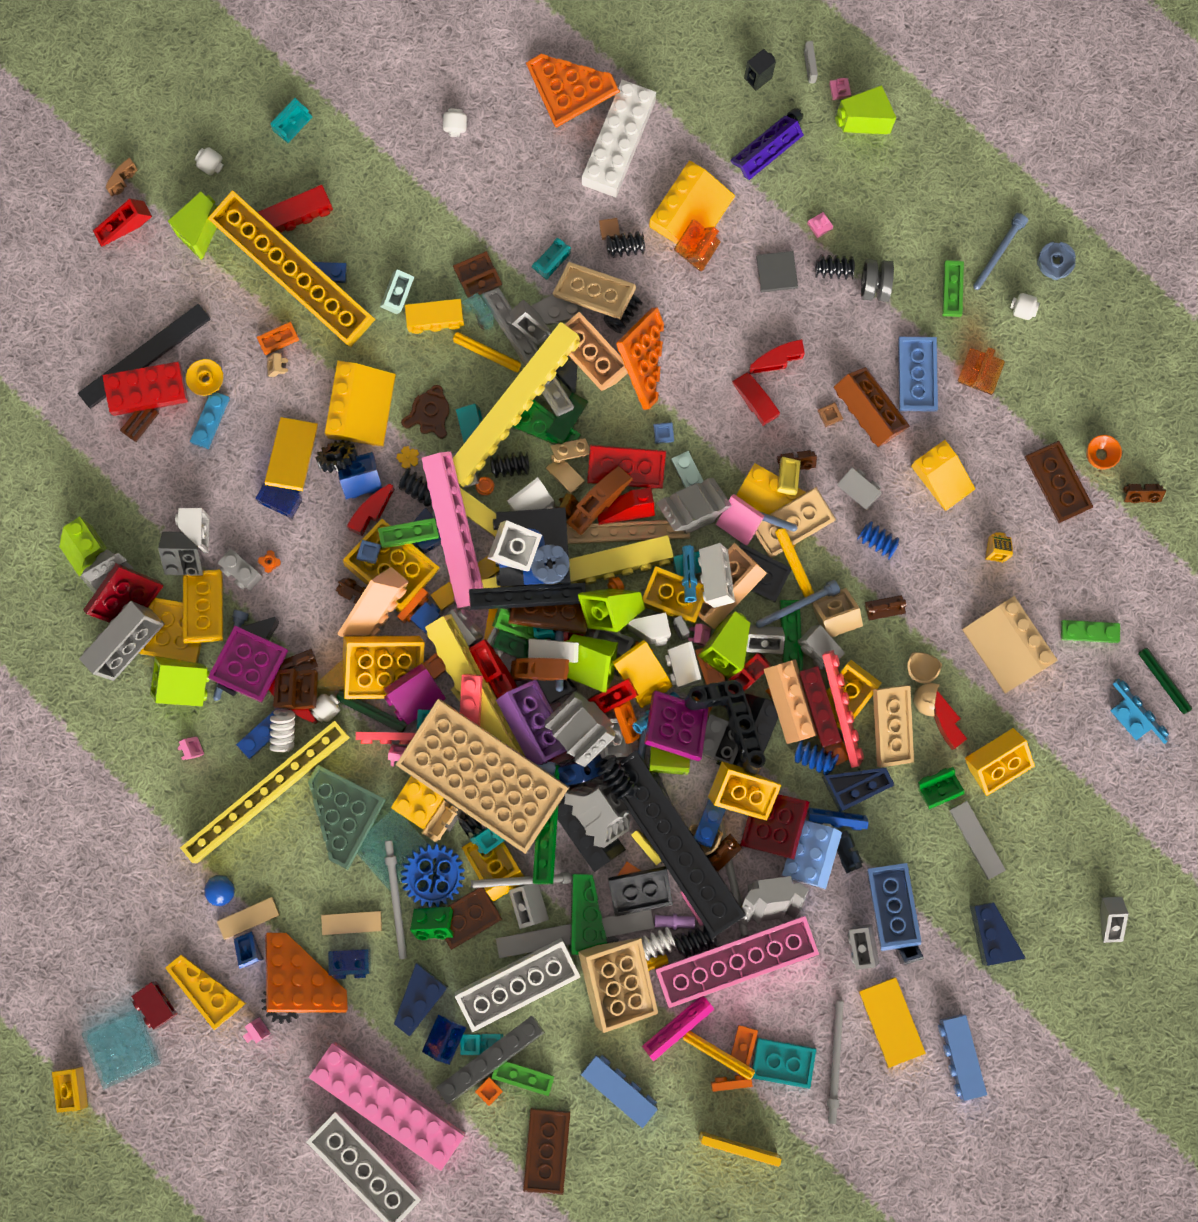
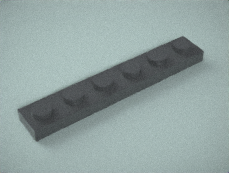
M530 1016L436 1088L446 1104L452 1103L544 1034V1030L536 1018Z

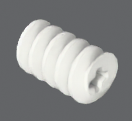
M277 709L273 712L275 715L270 717V721L274 722L270 724V728L273 729L270 731L272 736L270 738V743H272L270 750L274 752H289L294 747L295 713L288 709Z
M665 927V934L658 930L657 937L653 932L650 933V939L645 935L643 936L642 944L647 961L650 960V954L657 958V951L665 955V949L671 953L672 946L676 948L668 927Z

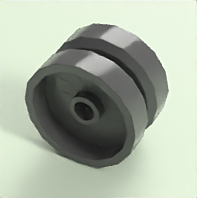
M865 260L861 277V300L872 301L876 293L878 301L889 302L894 277L893 261L883 260L878 269L877 260Z

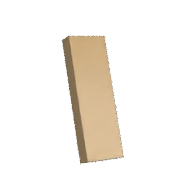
M273 897L223 918L217 921L224 940L278 917L280 913Z
M381 911L321 915L322 935L382 931Z

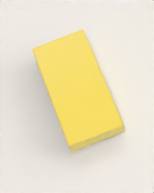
M786 457L781 458L777 492L796 496L801 461Z
M636 830L631 836L655 865H658L662 861L642 832Z

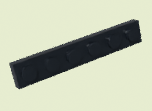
M585 583L469 589L468 593L470 610L580 604L578 594L586 592Z

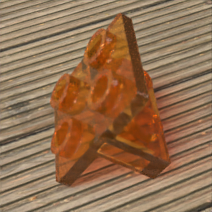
M692 220L675 246L674 251L697 270L703 271L720 244V240L716 238L719 231L715 227L704 228L699 222Z
M988 347L985 353L970 348L959 375L958 383L992 395L1005 361L994 357L995 349Z

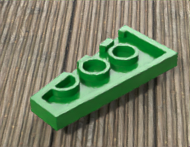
M533 400L531 408L528 411L525 410L521 414L520 422L512 427L554 445L560 444L545 436L556 416ZM572 428L563 443L578 440L581 434Z
M572 874L570 955H579V951L607 944V937L602 923L593 875Z

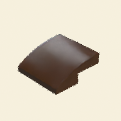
M487 251L453 265L468 300L502 285Z
M294 668L278 670L275 676L273 707L279 709L316 708L318 671L315 669L296 671Z

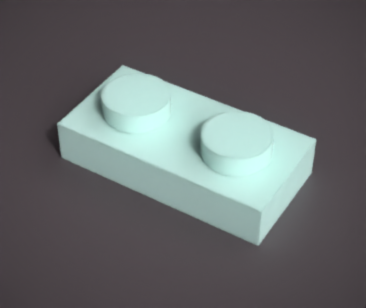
M689 451L671 459L685 488L703 482Z

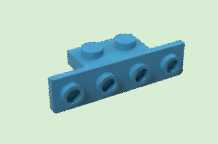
M1119 678L1116 679L1113 685L1125 699L1110 711L1135 740H1138L1152 729L1159 739L1166 744L1169 740L1167 729L1163 725L1159 726L1155 721L1156 717L1150 710L1146 711L1142 706L1143 702L1136 695L1133 696L1129 691V685L1125 681H1120Z

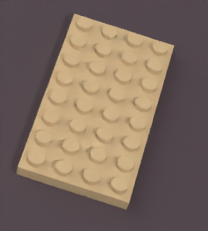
M440 699L436 701L396 766L525 854L569 789V786Z

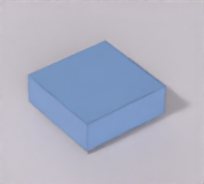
M672 422L653 425L655 444L674 442Z
M362 540L357 559L376 564L381 545Z

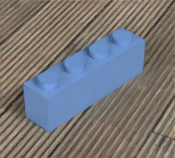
M960 1014L940 1019L941 1025H938L940 1036L945 1039L946 1044L943 1045L946 1057L950 1058L951 1064L948 1067L951 1077H955L954 1091L956 1096H960V1099L963 1101L987 1096L966 1015Z
M595 1055L581 1072V1076L643 1128L658 1110L655 1106L657 1102L650 1095L645 1097L641 1094V1088L632 1081L630 1084L624 1079L626 1075L620 1069L614 1070L609 1066L611 1062L606 1057Z

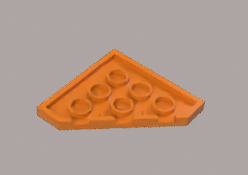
M540 54L526 62L556 128L620 92L613 75L608 72H601L594 68L580 66L566 60L549 57L545 54Z
M658 307L651 308L616 343L643 410L650 409L658 401L659 392L656 391V382H660L661 367L658 366V357L662 356L663 342L660 341V331H664V322Z
M266 933V1012H347L346 989L287 933Z

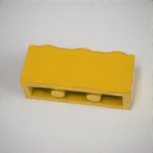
M461 299L405 305L407 328L409 332L414 334L422 333L423 330L437 332L441 331L442 328L456 330L460 326H464Z

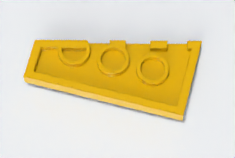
M180 955L165 967L213 1030H216L247 1004L183 955Z

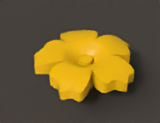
M404 446L401 453L397 454L396 459L399 463H402L401 467L404 469L410 468L411 465L416 467L418 465L417 456L419 452L413 448L410 450L409 446Z

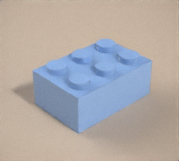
M805 820L795 859H786L782 876H791L792 880L826 889L842 832L829 826Z

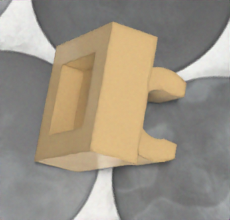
M273 353L267 358L268 376L275 377L279 373L285 374L288 372V369H284L281 364H286L288 359L281 358L279 353Z

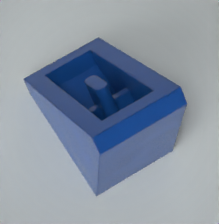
M252 931L234 939L240 969L263 960Z

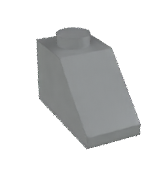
M524 300L510 311L512 324L535 344L539 345L551 334V331L537 311Z
M1122 897L1102 898L1100 916L1104 943L1123 942L1129 913Z

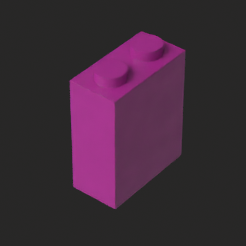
M423 663L384 688L386 696H384L389 706H395L397 710L394 713L400 721L404 719L407 725L417 719L418 709L430 710L438 699L442 701L446 699Z

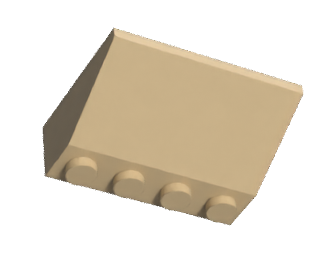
M1015 596L962 629L1005 694L1058 661Z
M641 938L597 945L578 952L595 1026L605 1033L658 1014Z

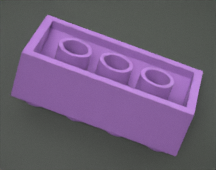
M537 680L530 681L508 691L496 699L527 759L535 764H543L567 751L560 741L552 736V730L545 727V720L553 711Z

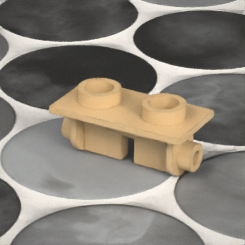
M585 438L550 446L553 451L551 460L556 463L578 457L584 458L590 452V447Z
M443 800L422 831V834L434 842L441 840L442 835L447 829L445 827L446 824L450 825L457 815L458 809Z

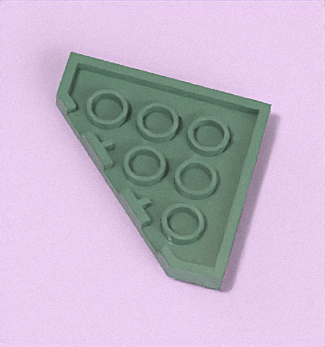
M317 765L308 784L320 821L323 839L326 843L327 854L330 861L348 870L386 800Z

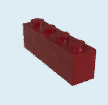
M819 667L800 671L823 748L841 743L842 740Z

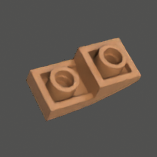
M130 158L124 161L108 180L106 189L111 196L121 194L124 188L127 187L123 180L133 177L135 172L138 171Z

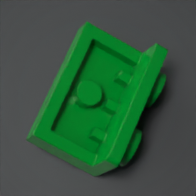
M954 767L944 768L935 775L923 777L918 782V791L928 809L964 795V789L955 775Z
M452 908L414 909L410 931L416 939L422 941L433 938L440 940L452 938L454 934L450 929L453 914Z

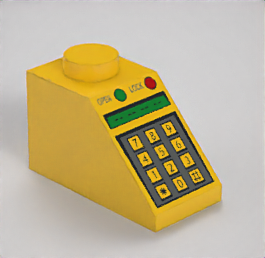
M995 532L988 537L985 560L1004 563L1013 556L1011 537H1007L1005 533Z

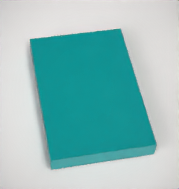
M757 1037L752 1066L755 1074L752 1078L810 1089L817 1049Z

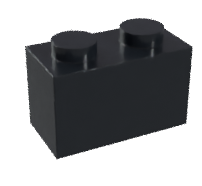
M763 49L747 61L744 79L755 91L772 79L776 64L774 56Z

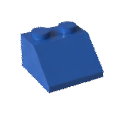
M373 452L355 456L356 461H351L352 465H347L345 470H339V480L346 499L357 498L367 493H375L382 488Z

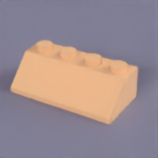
M580 312L565 323L580 338V345L574 352L571 351L568 356L601 391L615 385L628 374L622 357Z
M736 543L728 549L735 602L713 608L704 601L698 614L713 629L727 617L767 574Z
M392 567L373 578L337 634L341 637L377 636L381 631L379 627L389 619L388 613L392 612L398 605L397 599H400L407 591L405 587L409 581Z
M792 660L764 669L786 743L789 744L818 735L819 733L797 661Z

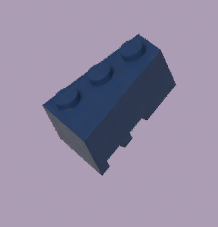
M887 768L824 775L822 777L839 812L895 785Z
M994 903L970 906L982 965L989 966L1026 959Z
M420 963L415 964L394 1025L409 1037L449 988Z

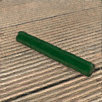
M1148 648L1142 649L1138 655L1182 714L1191 711L1192 706Z
M342 690L336 695L340 703L400 733H403L406 729V722L400 721L398 718L360 699H344V691Z

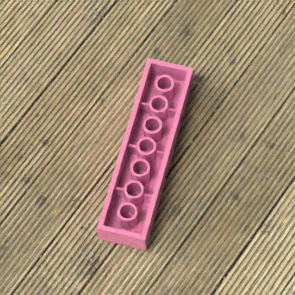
M801 916L717 946L716 948L714 947L702 953L689 956L688 958L655 969L667 1006L671 1008L819 955L806 916Z
M333 1042L309 1076L311 1080L440 1171H442L466 1134L337 1042Z

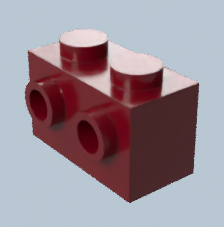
M156 981L149 983L131 996L134 1000L132 1001L134 1007L138 1011L141 1010L145 1016L143 1018L145 1024L149 1028L152 1027L153 1030L159 1028L178 1014Z

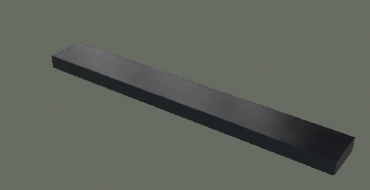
M198 303L102 375L148 367L210 321V317ZM102 375L78 392V395L90 409L106 398Z

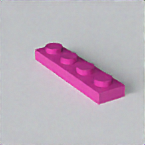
M704 996L699 997L642 1046L653 1061L656 1060L688 1031L692 1030L702 1019L707 1017L714 1010L713 1006Z

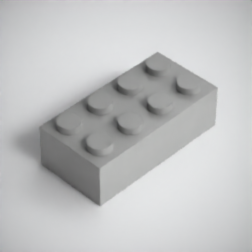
M130 601L123 607L118 616L111 620L109 626L97 636L93 644L85 649L79 660L92 674L114 681L165 623L150 608Z

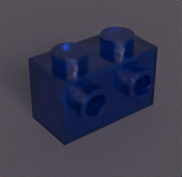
M265 481L255 498L259 504L293 519L303 500L298 490L265 485Z
M370 949L328 951L329 976L334 975V979H346V975L353 974L354 978H366V974L371 973Z
M438 1014L422 1052L436 1061L450 1065L466 1027L453 1019Z

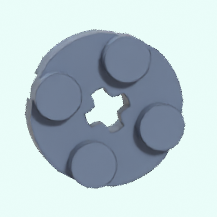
M1050 242L1040 251L1037 265L1045 276L1053 280L1065 278L1075 267V252L1066 243ZM1052 257H1059L1061 264H1055Z
M544 545L536 550L531 564V571L536 578L545 584L558 583L564 579V576L569 571V557L561 546ZM548 560L556 563L552 569L544 565Z

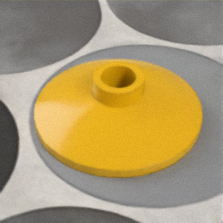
M209 359L194 362L186 373L187 386L193 393L201 396L215 393L221 387L224 379L221 367ZM209 377L207 382H203V379Z

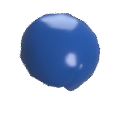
M215 875L209 878L205 884L204 895L212 905L224 906L234 897L235 888L227 876Z

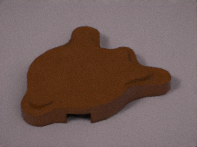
M434 385L420 396L418 395L412 404L410 414L402 419V426L408 429L419 424L422 434L433 432L440 439L446 438L445 422L449 416L450 408L443 394V388L440 385Z

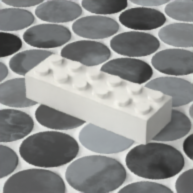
M622 80L619 85L620 92L615 95L582 175L583 186L613 197L618 195L656 101L655 91Z
M560 938L456 991L455 998L472 1032L580 978V974L563 939Z
M339 1109L306 1142L383 1222H401L423 1198V1195Z

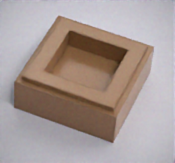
M617 218L599 220L602 240H606V235L613 239L614 234L620 238Z
M835 402L818 409L825 428L843 420Z

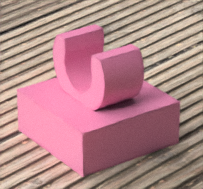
M848 78L830 81L832 100L851 97Z
M824 212L807 222L817 238L833 229V225Z
M696 624L695 627H690L689 630L695 633L694 637L688 638V640L700 646H705L710 638L711 627L704 624Z
M198 737L183 739L179 742L178 750H182L184 756L181 757L182 760L198 758L204 755Z
M391 745L388 753V760H391V766L394 767L395 762L400 759L407 746Z
M259 1017L245 1026L248 1033L243 1037L247 1043L253 1039L257 1043L271 1033Z

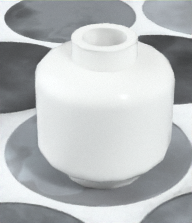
M448 109V112H445L443 115V130L448 132L451 137H460V133H464L467 128V115L461 109Z
M210 147L201 148L195 157L196 167L209 176L215 172L218 174L224 166L221 163L222 156Z
M1020 293L1018 298H1013L1010 308L1014 309L1013 315L1015 317L1030 320L1036 316L1040 303L1037 302V297Z
M321 694L316 700V708H313L311 713L321 723L323 721L330 722L340 712L338 706L340 701L333 694L330 696Z

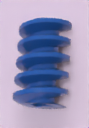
M870 521L865 525L857 540L862 537V544L869 541L868 548L876 545L875 552L882 549L881 556L889 553L888 560H890L899 545V537L892 540V533L885 536L886 529L879 532L880 526L877 525L872 528L873 522Z
M801 740L795 752V763L802 761V766L809 764V769L816 767V771L820 773L823 770L824 775L832 772L838 761L839 754L832 758V751L825 755V748L818 752V745L811 749V742L804 746L803 740Z

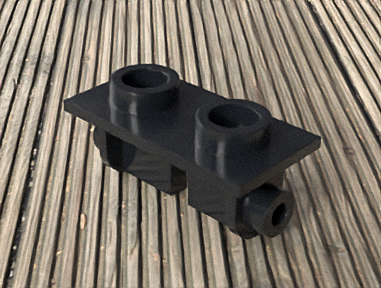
M848 831L842 832L837 849L846 874L863 867L861 864L863 861L858 850L852 852L850 849L855 847V843L851 833L848 834Z

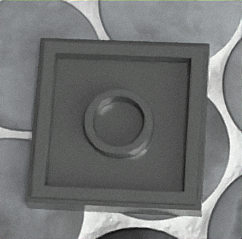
M793 251L756 256L761 292L798 288Z

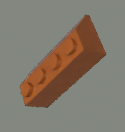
M866 367L847 374L833 387L838 397L845 402L849 412L854 414L859 421V425L865 429L870 436V440L877 447L886 444L910 427Z

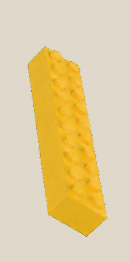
M233 190L207 218L348 346L352 347L376 320Z

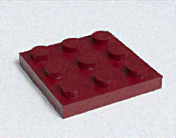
M116 563L83 611L87 615L110 623L130 601L148 608L164 585L156 579Z
M778 794L767 821L748 815L740 846L795 859L810 802Z

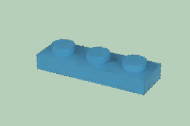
M217 392L209 395L190 442L192 444L209 450L230 400L228 396Z

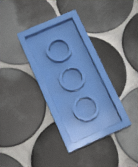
M899 337V411L937 412V337Z

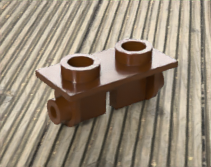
M811 450L797 452L796 458H794L793 452L777 456L779 469L782 457L801 461L800 470L816 468L817 455Z
M1159 483L1144 484V490H1142L1141 484H1127V486L1123 487V492L1127 493L1124 503L1162 502L1166 489H1163V485H1159Z
M343 578L338 581L339 585L336 591L338 595L349 601L353 595L356 596L353 602L356 604L366 587H360L351 578Z
M902 595L865 602L869 621L906 614L905 607L907 604Z
M312 649L284 659L279 670L293 668L296 671L311 670L318 667Z
M730 833L721 842L719 847L711 854H708L707 857L717 872H719L743 848Z

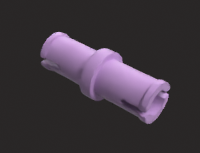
M677 914L672 916L655 915V927H671L672 930H677V928L694 929L695 916H677Z

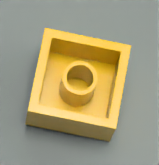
M411 776L391 808L424 829L445 798Z

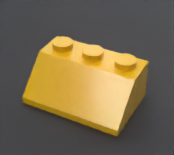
M1014 728L965 757L971 774L986 796L1035 766L1027 740Z

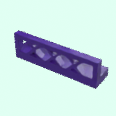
M783 116L730 160L731 163L739 167L744 177L750 180L804 136L798 121L788 116Z

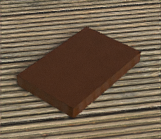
M484 887L475 889L447 906L453 910L450 929L454 934L452 938H446L445 940L452 950L502 920Z

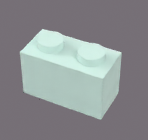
M398 269L394 271L380 307L395 314L400 313L414 276Z

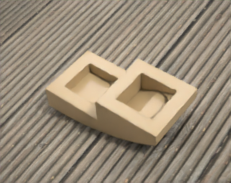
M565 460L559 463L552 462L546 467V470L569 494H572L585 483V480Z

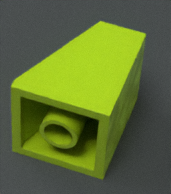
M882 85L841 100L835 117L837 126L841 127L843 132L889 134L896 120V115Z
M199 192L168 220L174 233L200 260L204 258L217 228L207 219L217 208L216 202L210 195L205 196L202 192Z
M80 516L63 527L59 547L80 577L85 568L91 566L96 561L97 556L104 552L107 547L93 526Z
M603 589L578 594L587 626L591 629L618 632L645 610L641 592Z
M734 611L718 625L698 656L722 673L727 679L742 671L745 664L750 622L746 620L743 614Z
M573 634L570 640L566 642L579 643L578 662H569L567 678L606 693L614 679L615 666L612 662L617 657L618 643Z
M155 656L150 694L155 703L203 706V701L207 700L205 685L206 682H209L208 676L210 671L205 664Z
M650 746L649 771L652 773L688 775L690 758Z

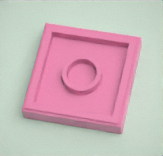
M733 494L729 499L732 506L721 514L716 525L747 546L765 515Z

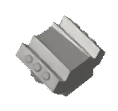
M708 478L702 483L691 485L657 502L673 530L684 531L685 534L715 522L721 513L732 506L714 478Z
M106 549L97 556L96 561L91 566L85 568L80 578L95 594L116 563L131 570L134 569L121 554H114Z
M574 692L545 720V727L552 730V736L559 740L567 750V753L574 756L575 762L583 767L615 738V731L612 729L614 724L594 702H589L577 692Z
M593 778L582 782L568 791L565 795L564 804L573 806L572 815L576 816L586 830V835L594 836L593 846L604 848L629 831L630 820L627 815L630 811L621 798H615L617 792L611 793L613 786L607 787L608 781L603 783L601 779Z
M791 876L754 881L752 884L747 885L748 895L742 905V910L747 916L739 921L747 926L751 919L758 924L762 921L775 919L783 921L787 914L795 919L802 909L809 889L801 883L792 884Z

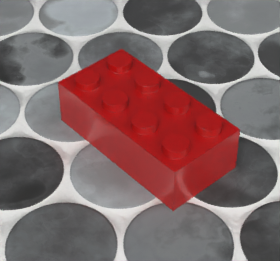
M179 362L102 375L109 412L113 416L188 402L182 366Z

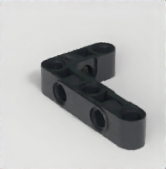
M729 680L691 688L685 699L686 707L690 710H701L717 705L724 706L727 710L734 741L738 745L743 768L748 774H758L766 760L741 683L736 680ZM692 696L697 697L699 701L694 700ZM740 725L745 726L747 730L742 729ZM751 761H755L758 766L753 765Z

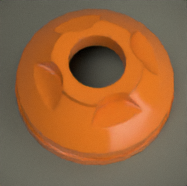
M1100 435L1090 441L1087 446L1086 456L1094 467L1109 469L1120 461L1122 449L1115 438L1108 435ZM1097 450H1104L1106 452L1104 460L1097 458Z

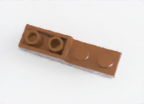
M619 466L615 468L577 504V510L566 523L579 535H582L604 508L610 507L633 478Z
M519 658L516 661H512L510 674L514 681L565 680L569 673V660Z

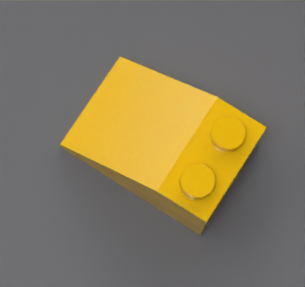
M946 440L922 455L911 465L912 469L945 511L975 490L958 456Z
M655 566L642 599L646 608L659 613L666 612V615L672 617L681 615L683 620L695 623L704 602V585L698 583L696 586L697 601L692 603L685 602L684 586L682 585L684 577Z
M645 640L612 662L622 681L630 678L639 694L633 699L641 708L651 703L652 693L655 690L665 693L673 687L666 672Z
M850 660L841 673L845 682L843 685L844 692H847L849 696V711L853 712L855 719L872 697L873 689H878L882 682L853 660ZM829 687L826 692L837 727L841 729L831 687Z
M722 761L708 798L715 806L767 821L781 784L758 774H748L744 768Z
M472 842L461 847L479 880L525 877L504 842L487 854L478 852V846ZM519 885L484 887V889L494 902Z

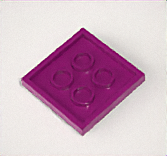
M234 626L208 678L262 703L288 649Z
M655 690L651 697L644 744L700 761L703 754L708 708L690 710L686 707L685 700Z

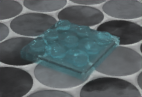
M393 809L370 829L357 853L389 891L391 889L388 865H385V841H393L394 855L397 857V864L395 865L398 884L402 878L406 877L400 873L406 870L402 864L409 863L406 857L414 856L412 850L417 853L420 852L419 846L426 849L427 844L406 818Z
M136 1009L82 1033L103 1090L161 1064L142 1015Z

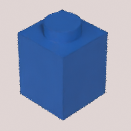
M425 602L410 619L426 634L427 630L425 627L441 618L439 614L440 609L433 603L429 605Z

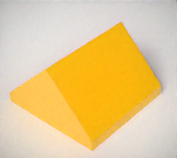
M83 1067L52 1072L57 1113L87 1108L88 1102Z

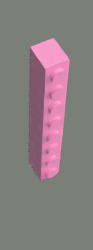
M451 451L440 452L423 457L422 462L426 474L427 487L431 495L432 507L435 512L436 525L439 529L441 545L445 554V562L449 571L450 583L454 592V600L457 608L470 606L469 589L483 588L452 453Z

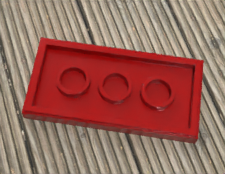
M590 445L587 483H599L619 466L633 478L627 486L663 489L666 450Z

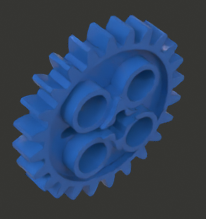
M429 843L426 844V849L419 846L420 852L417 853L412 850L414 856H407L406 858L409 863L402 864L406 870L400 873L406 877L402 878L401 882L407 883L403 886L404 891L409 890L407 893L408 897L414 895L413 901L415 903L420 899L421 906L427 902L428 907L431 908L434 902L439 907V901L446 905V898L453 900L452 893L459 894L456 888L463 887L462 883L459 882V880L465 879L460 874L465 869L459 867L463 862L456 860L458 858L457 853L452 855V848L446 851L444 844L440 849L437 843H434L433 848H431ZM436 858L434 871L437 875H434L433 879H431L429 875L433 874V859ZM422 861H429L427 868H420ZM442 862H448V867L445 870H439ZM426 880L425 887H417L419 881ZM439 882H446L443 889H437ZM431 884H432V885H433V891H432V892H429L430 887H431Z

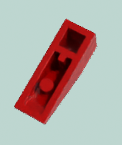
M129 198L96 227L93 232L100 246H105L138 229L152 215L144 201Z
M651 487L631 490L617 497L609 508L605 507L598 515V524L602 525L655 516Z
M630 678L609 687L606 693L599 692L587 700L594 702L603 713H606L637 697L639 694Z

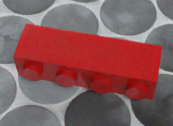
M320 185L258 211V213L281 233L283 231H292L297 225L302 223L309 224L318 216L325 217L330 214V211H333V208L323 185Z

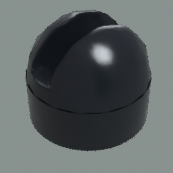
M794 108L787 113L788 117L795 118L798 123L803 119V113H800L801 109Z

